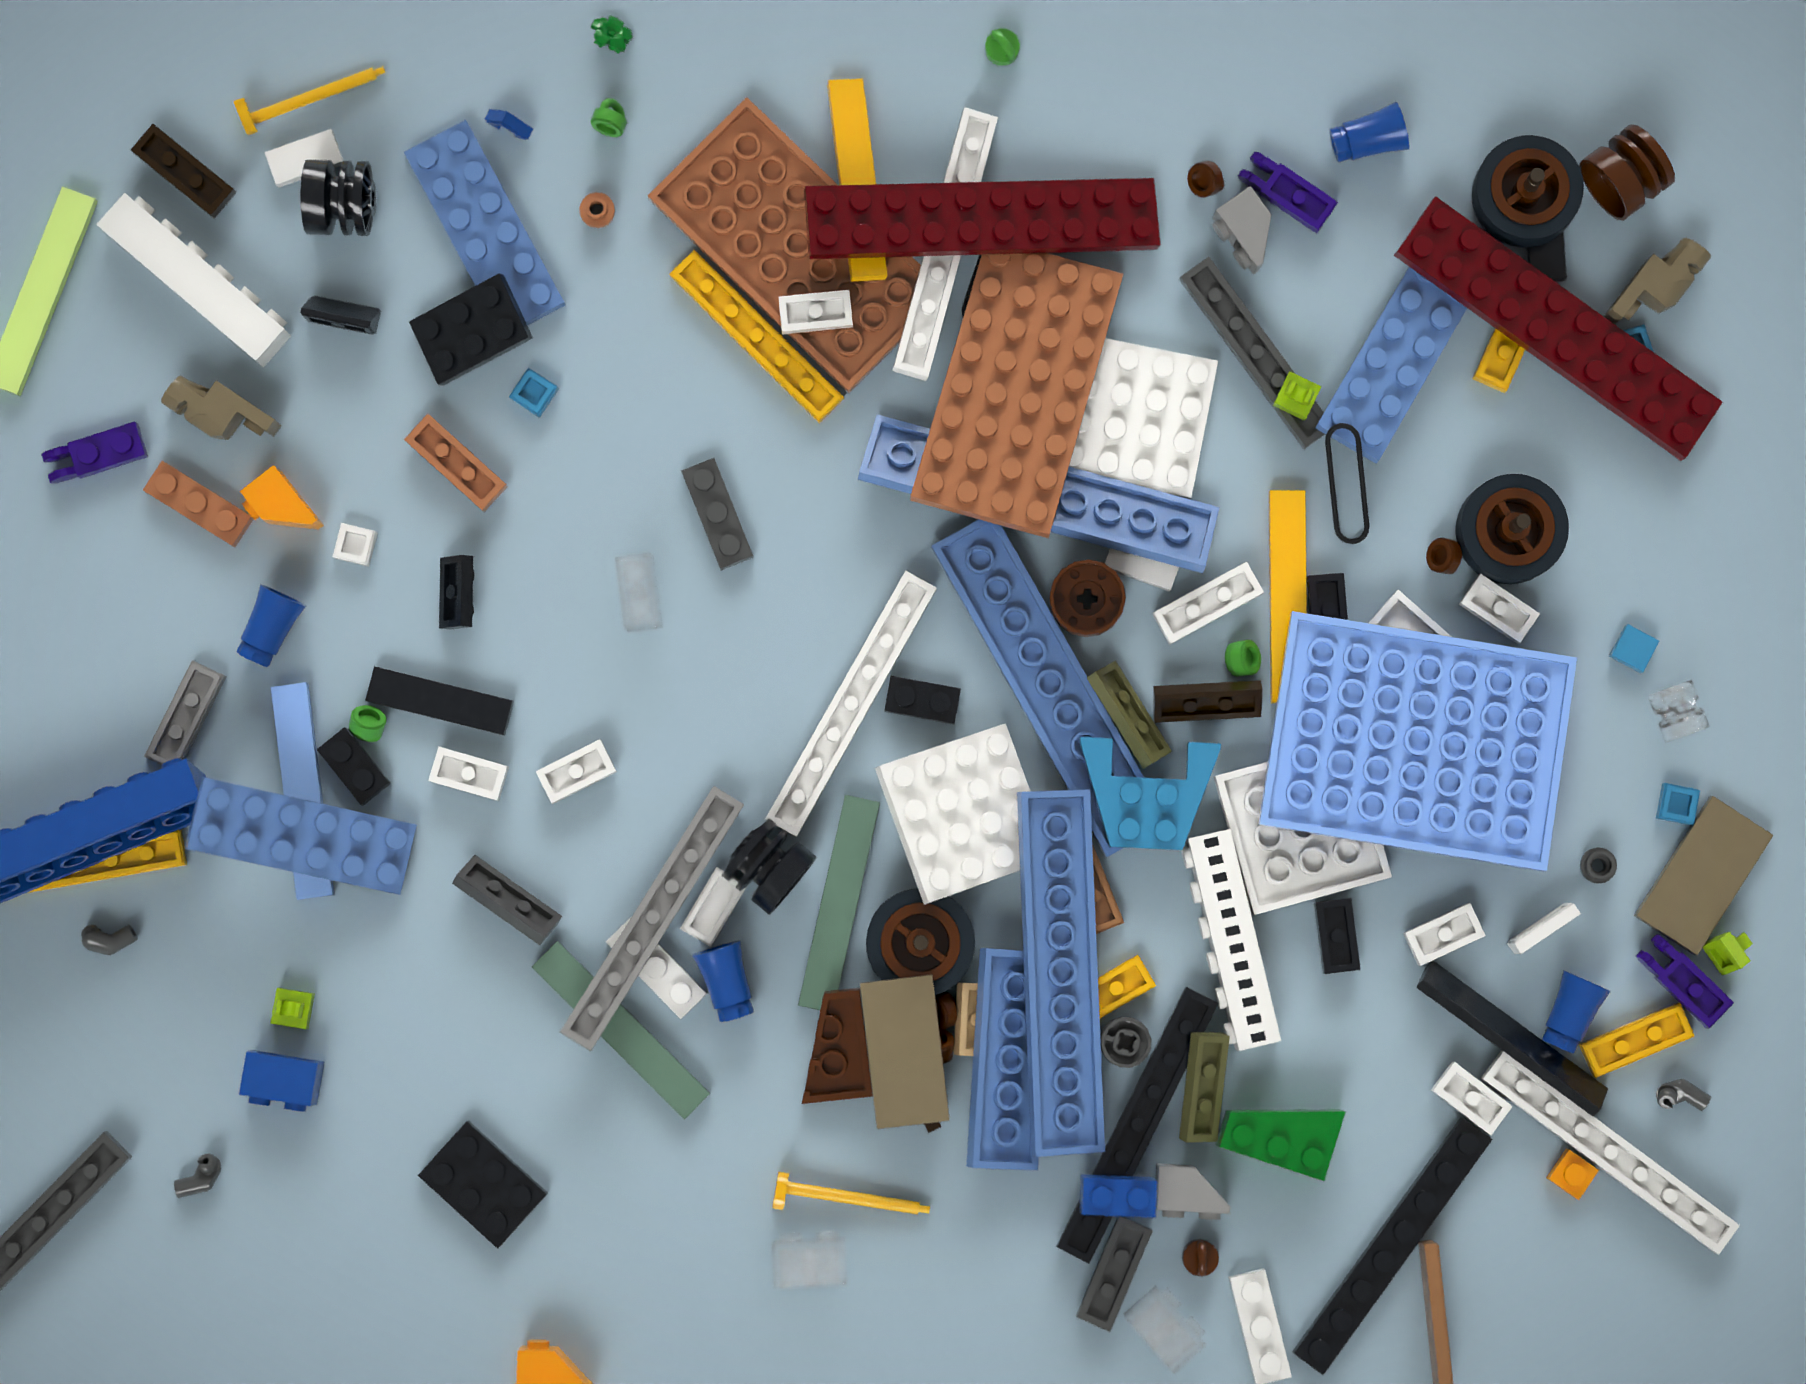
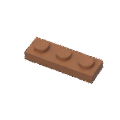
M429 414L404 439L483 512L508 487L505 482Z
M164 461L160 462L143 489L149 495L233 547L237 546L253 521L249 514Z

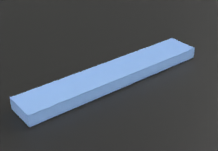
M304 682L271 687L283 793L286 796L323 804L309 683ZM293 872L297 900L335 895L333 880Z

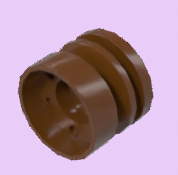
M1632 124L1624 128L1619 135L1613 136L1608 141V147L1600 146L1579 163L1583 182L1589 193L1609 215L1622 221L1645 205V197L1654 199L1661 193V190H1666L1675 182V173L1665 151L1646 130Z
M1090 559L1076 561L1063 568L1053 581L1050 592L1051 611L1059 626L1070 634L1081 637L1098 636L1111 629L1123 613L1126 600L1124 585L1116 571L1103 562ZM1084 590H1090L1091 596L1097 597V603H1092L1090 609H1083V603L1077 602V597L1083 596Z

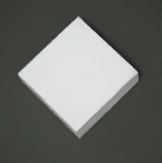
M341 523L333 558L369 567L378 532Z

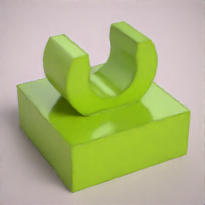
M1289 371L1273 406L1305 421L1322 386Z
M1729 931L1710 938L1704 944L1703 950L1723 976L1742 969L1751 961L1744 951L1753 943L1745 932L1735 937Z
M277 988L270 1024L309 1029L315 993Z

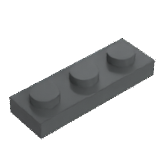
M712 458L681 470L720 570L754 558L715 459Z
M476 855L458 872L452 882L453 885L538 945L543 943L562 918L559 913Z
M1123 1216L1117 1217L1076 1314L1077 1318L1109 1332L1111 1331L1153 1232L1152 1229Z

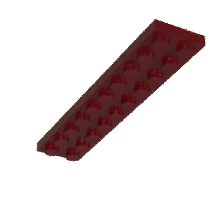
M1154 178L805 186L804 189L809 259L1158 250L1161 245Z
M1436 196L1431 200L1394 254L1396 258L1680 461L1688 456L1723 403L1702 386Z

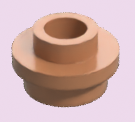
M595 192L587 195L582 200L579 212L585 224L592 228H602L613 220L615 207L610 197L606 194ZM595 204H600L603 206V211L598 215H594L590 212L591 207Z

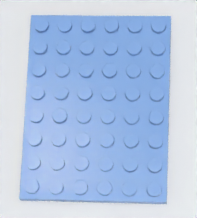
M1292 611L1290 613L1258 825L1543 872L1547 871L1577 657Z

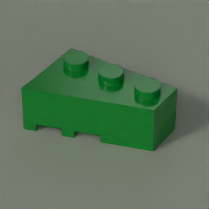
M1341 1109L1226 1110L1215 1145L1325 1181L1346 1111Z

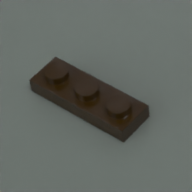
M152 124L131 148L133 154L213 219L237 193L230 185L155 124Z
M1261 680L1153 686L1154 723L1261 717L1263 690Z

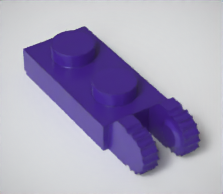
M1255 151L1250 157L1251 162L1264 172L1272 175L1265 182L1252 172L1242 169L1238 174L1239 180L1248 187L1251 186L1254 191L1260 192L1259 195L1317 234L1338 202L1280 163L1278 165L1268 157Z
M135 421L67 443L68 446H59L41 454L45 463L56 462L70 456L72 458L73 467L54 470L48 474L49 482L52 484L76 477L85 478L148 457L139 425Z
M1656 934L1651 941L1660 952L1671 959L1669 963L1662 968L1649 953L1642 950L1636 955V958L1647 970L1655 975L1654 978L1705 1028L1710 1029L1734 1002L1683 952H1678L1663 937Z

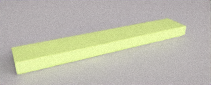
M63 186L60 190L0 341L1 390L21 397L98 201L93 197Z

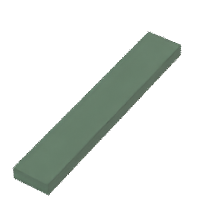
M845 795L798 1006L820 1010L824 992L839 990L880 802Z
M559 941L532 966L573 1009L594 978ZM622 1004L619 1005L601 1037L685 1120L710 1092Z

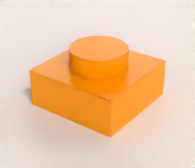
M1566 1148L1546 1178L1579 1200L1599 1170Z

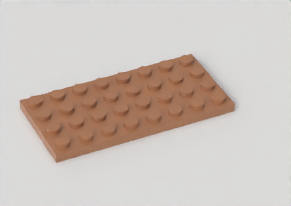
M746 97L647 195L648 199L780 327L779 296L849 290L853 328L792 333L788 335L837 383L850 393L900 343L921 265L913 257H885L888 274L886 280L851 282L848 258L809 259L804 200L805 186L837 184Z
M1049 253L987 254L981 256L911 492L910 501L1049 538L1123 273Z

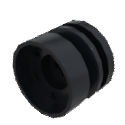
M305 160L301 176L300 202L302 223L306 234L331 235L336 219H339L343 235H351L354 225L358 236L370 235L376 209V189L369 161H358L354 171L352 162L345 160L342 162L339 176H336L331 160Z
M770 818L744 838L732 853L728 866L722 874L730 882L741 870L744 876L736 886L739 891L754 881L758 887L751 900L768 915L780 905L817 858L799 842L793 845L787 852L783 851L781 846L788 835L784 830L771 841L768 836L777 824Z

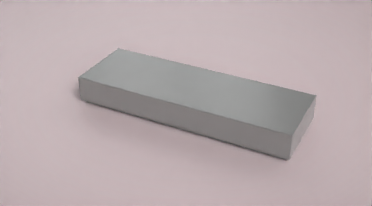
M192 660L144 757L160 765L176 758L186 759L226 676Z

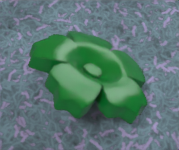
M609 16L608 19L604 17L594 19L591 28L595 30L593 34L595 38L594 44H597L600 48L608 45L609 49L614 50L617 54L625 51L626 44L632 40L633 35L631 30L623 27L624 23L614 16Z

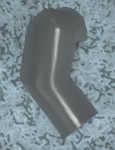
M88 925L81 932L82 944L87 950L105 955H113L138 940L134 929L130 925L111 935L101 932L96 925Z
M1685 1079L1664 1083L1656 1091L1657 1102L1665 1109L1673 1108V1105L1686 1101L1698 1110L1703 1111L1711 1100L1710 1095Z
M212 1154L200 1156L197 1161L199 1165L193 1176L174 1181L176 1196L180 1198L209 1191L221 1172L220 1160Z

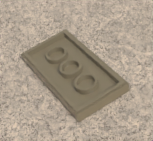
M1709 796L1695 818L1694 825H1691L1634 916L1691 954L1698 955L1772 839L1773 834L1716 797Z
M933 975L860 983L877 1129L950 1121Z

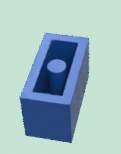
M257 1050L246 1051L239 1095L249 1096L248 1103L270 1106L271 1100L285 1102L284 1109L305 1112L306 1106H314L318 1103L325 1062Z
M1081 1174L1079 1211L1082 1215L1156 1218L1157 1180L1153 1177Z

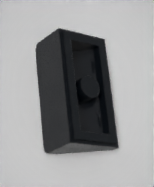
M319 296L310 297L301 307L300 311L308 322L371 335L376 334L381 313L378 308Z

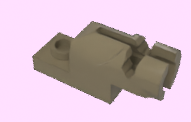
M1683 238L1662 259L1653 254L1640 267L1604 317L1614 324L1623 317L1629 320L1642 303L1657 313L1672 308L1695 280L1694 275L1698 274L1710 260L1711 254L1700 244L1688 238Z
M180 375L169 385L161 399L162 404L177 414L181 415L184 413L185 419L189 423L216 439L229 440L244 418L246 420L243 425L259 436L265 431L274 437L282 426L275 419L217 380L209 390V388L189 381Z

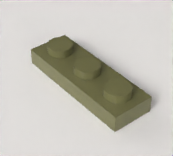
M1116 661L1087 677V680L1112 718L1114 725L1119 729L1132 754L1137 758L1143 769L1172 752Z
M1191 1033L1179 1139L1186 1143L1217 1142L1230 1039V1036L1225 1033Z

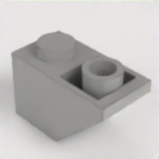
M1250 186L1216 209L1212 218L1215 222L1212 225L1217 235L1223 241L1228 239L1235 249L1233 255L1238 264L1243 269L1249 268L1254 275L1260 270L1264 261L1271 213Z
M1156 1163V1209L1163 1210V1217L1184 1218L1185 1211L1199 1212L1200 1219L1220 1220L1221 1214H1230L1228 1203L1194 1166Z

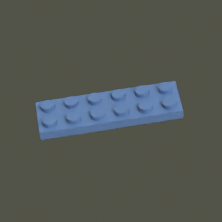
M467 120L404 152L475 286L498 273L503 274L527 326L566 305Z
M1408 267L1315 428L1327 434L1332 426L1339 423L1355 427L1361 438L1362 456L1377 464L1467 308L1415 270ZM1341 428L1333 432L1331 438L1357 452L1355 437L1351 431Z
M202 777L185 849L400 895L417 825Z
M980 948L966 1167L1038 1170L1039 1157H1034L1031 1153L1023 951Z

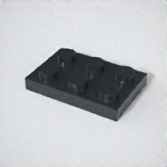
M500 273L409 321L433 376L440 386L450 383L533 339L507 280Z
M469 1120L464 1123L418 1175L497 1249L500 1248L548 1194L547 1191Z

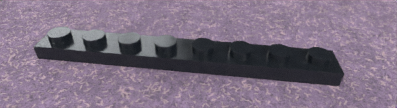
M1188 987L1184 988L1105 1146V1152H1102L1092 1175L1133 1177L1188 1066L1191 1033L1205 1032L1219 1003ZM1079 1199L1056 1247L1089 1264L1113 1216L1082 1215L1079 1211Z
M1463 1117L1459 1118L1292 1352L1320 1374H1325L1493 1139Z

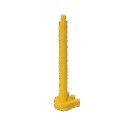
M384 67L374 70L370 68L251 113L244 98L234 100L233 102L246 134L251 135L258 132L255 125L257 123L376 80V76L386 72Z
M779 1171L772 1209L783 1210L786 1194L916 1215L919 1212L928 1214L930 1212V1206L920 1205V1202L790 1182L788 1181L789 1173Z

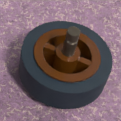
M1523 135L1508 139L1491 150L1475 176L1472 186V204L1475 215L1490 235L1505 244L1517 247H1534L1548 243L1558 237L1568 227L1580 208L1584 193L1582 173L1570 152L1551 139L1536 135Z
M1523 474L1500 475L1483 483L1464 501L1457 516L1456 541L1461 547L1463 559L1477 574H1482L1491 581L1501 584L1523 583L1541 575L1558 561L1568 540V516L1559 496L1541 480Z
M916 888L895 894L878 908L868 927L866 949L869 962L880 980L932 974L935 995H938L955 986L966 974L974 956L975 936L968 915L954 899L947 896L924 905L919 889Z

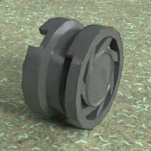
M1118 1017L1111 1020L1104 1026L1100 1034L1103 1056L1110 1063L1119 1067L1131 1068L1140 1065L1148 1057L1151 1050L1152 1039L1148 1029L1142 1022L1131 1017Z

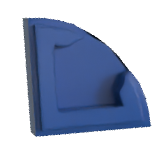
M489 109L484 119L491 126L500 129L502 126L515 134L514 137L523 140L529 139L533 131L532 127L508 111Z

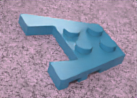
M1080 737V747L1084 755L1109 847L1183 850L1221 750V744L1187 743L1186 780L1118 777L1111 775L1113 738Z

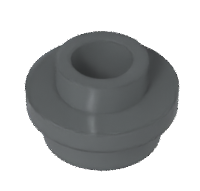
M1600 847L1592 848L1582 856L1580 870L1588 881L1592 883H1605L1615 875L1617 862L1609 850ZM1595 859H1599L1603 863V869L1599 873L1595 872L1592 868V862Z

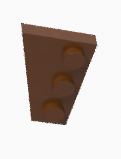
M860 988L825 991L802 1104L873 1097Z

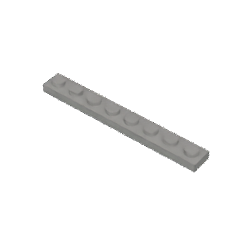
M713 786L560 1031L561 1034L590 1052L592 1051L743 808V803Z

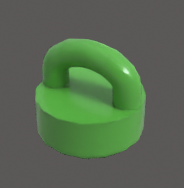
M1005 28L992 30L985 43L987 58L993 64L999 66H1007L1017 59L1020 52V41L1017 35Z
M613 98L604 99L600 107L594 110L590 120L592 127L596 131L609 137L622 136L627 126L623 107Z
M1252 640L1230 643L1225 651V663L1228 671L1237 677L1256 674L1261 665V654L1256 643Z
M363 705L356 707L350 716L349 731L354 737L362 741L376 742L381 739L384 732L386 716L380 709L374 706Z

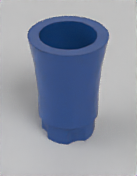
M1397 102L1358 119L1344 122L1342 126L1329 129L1332 149L1338 163L1350 158L1353 161L1386 152L1409 150L1407 128Z
M260 584L255 605L240 638L243 641L236 652L250 661L269 667L273 655H277L285 637L306 605L282 592Z
M740 940L718 945L692 955L703 976L713 1007L717 1009L720 1022L735 1020L754 1012L750 1001L752 996L744 969Z
M1563 970L1559 991L1545 1024L1548 1028H1546L1542 1040L1574 1054L1579 1041L1583 1042L1596 1013L1611 991Z

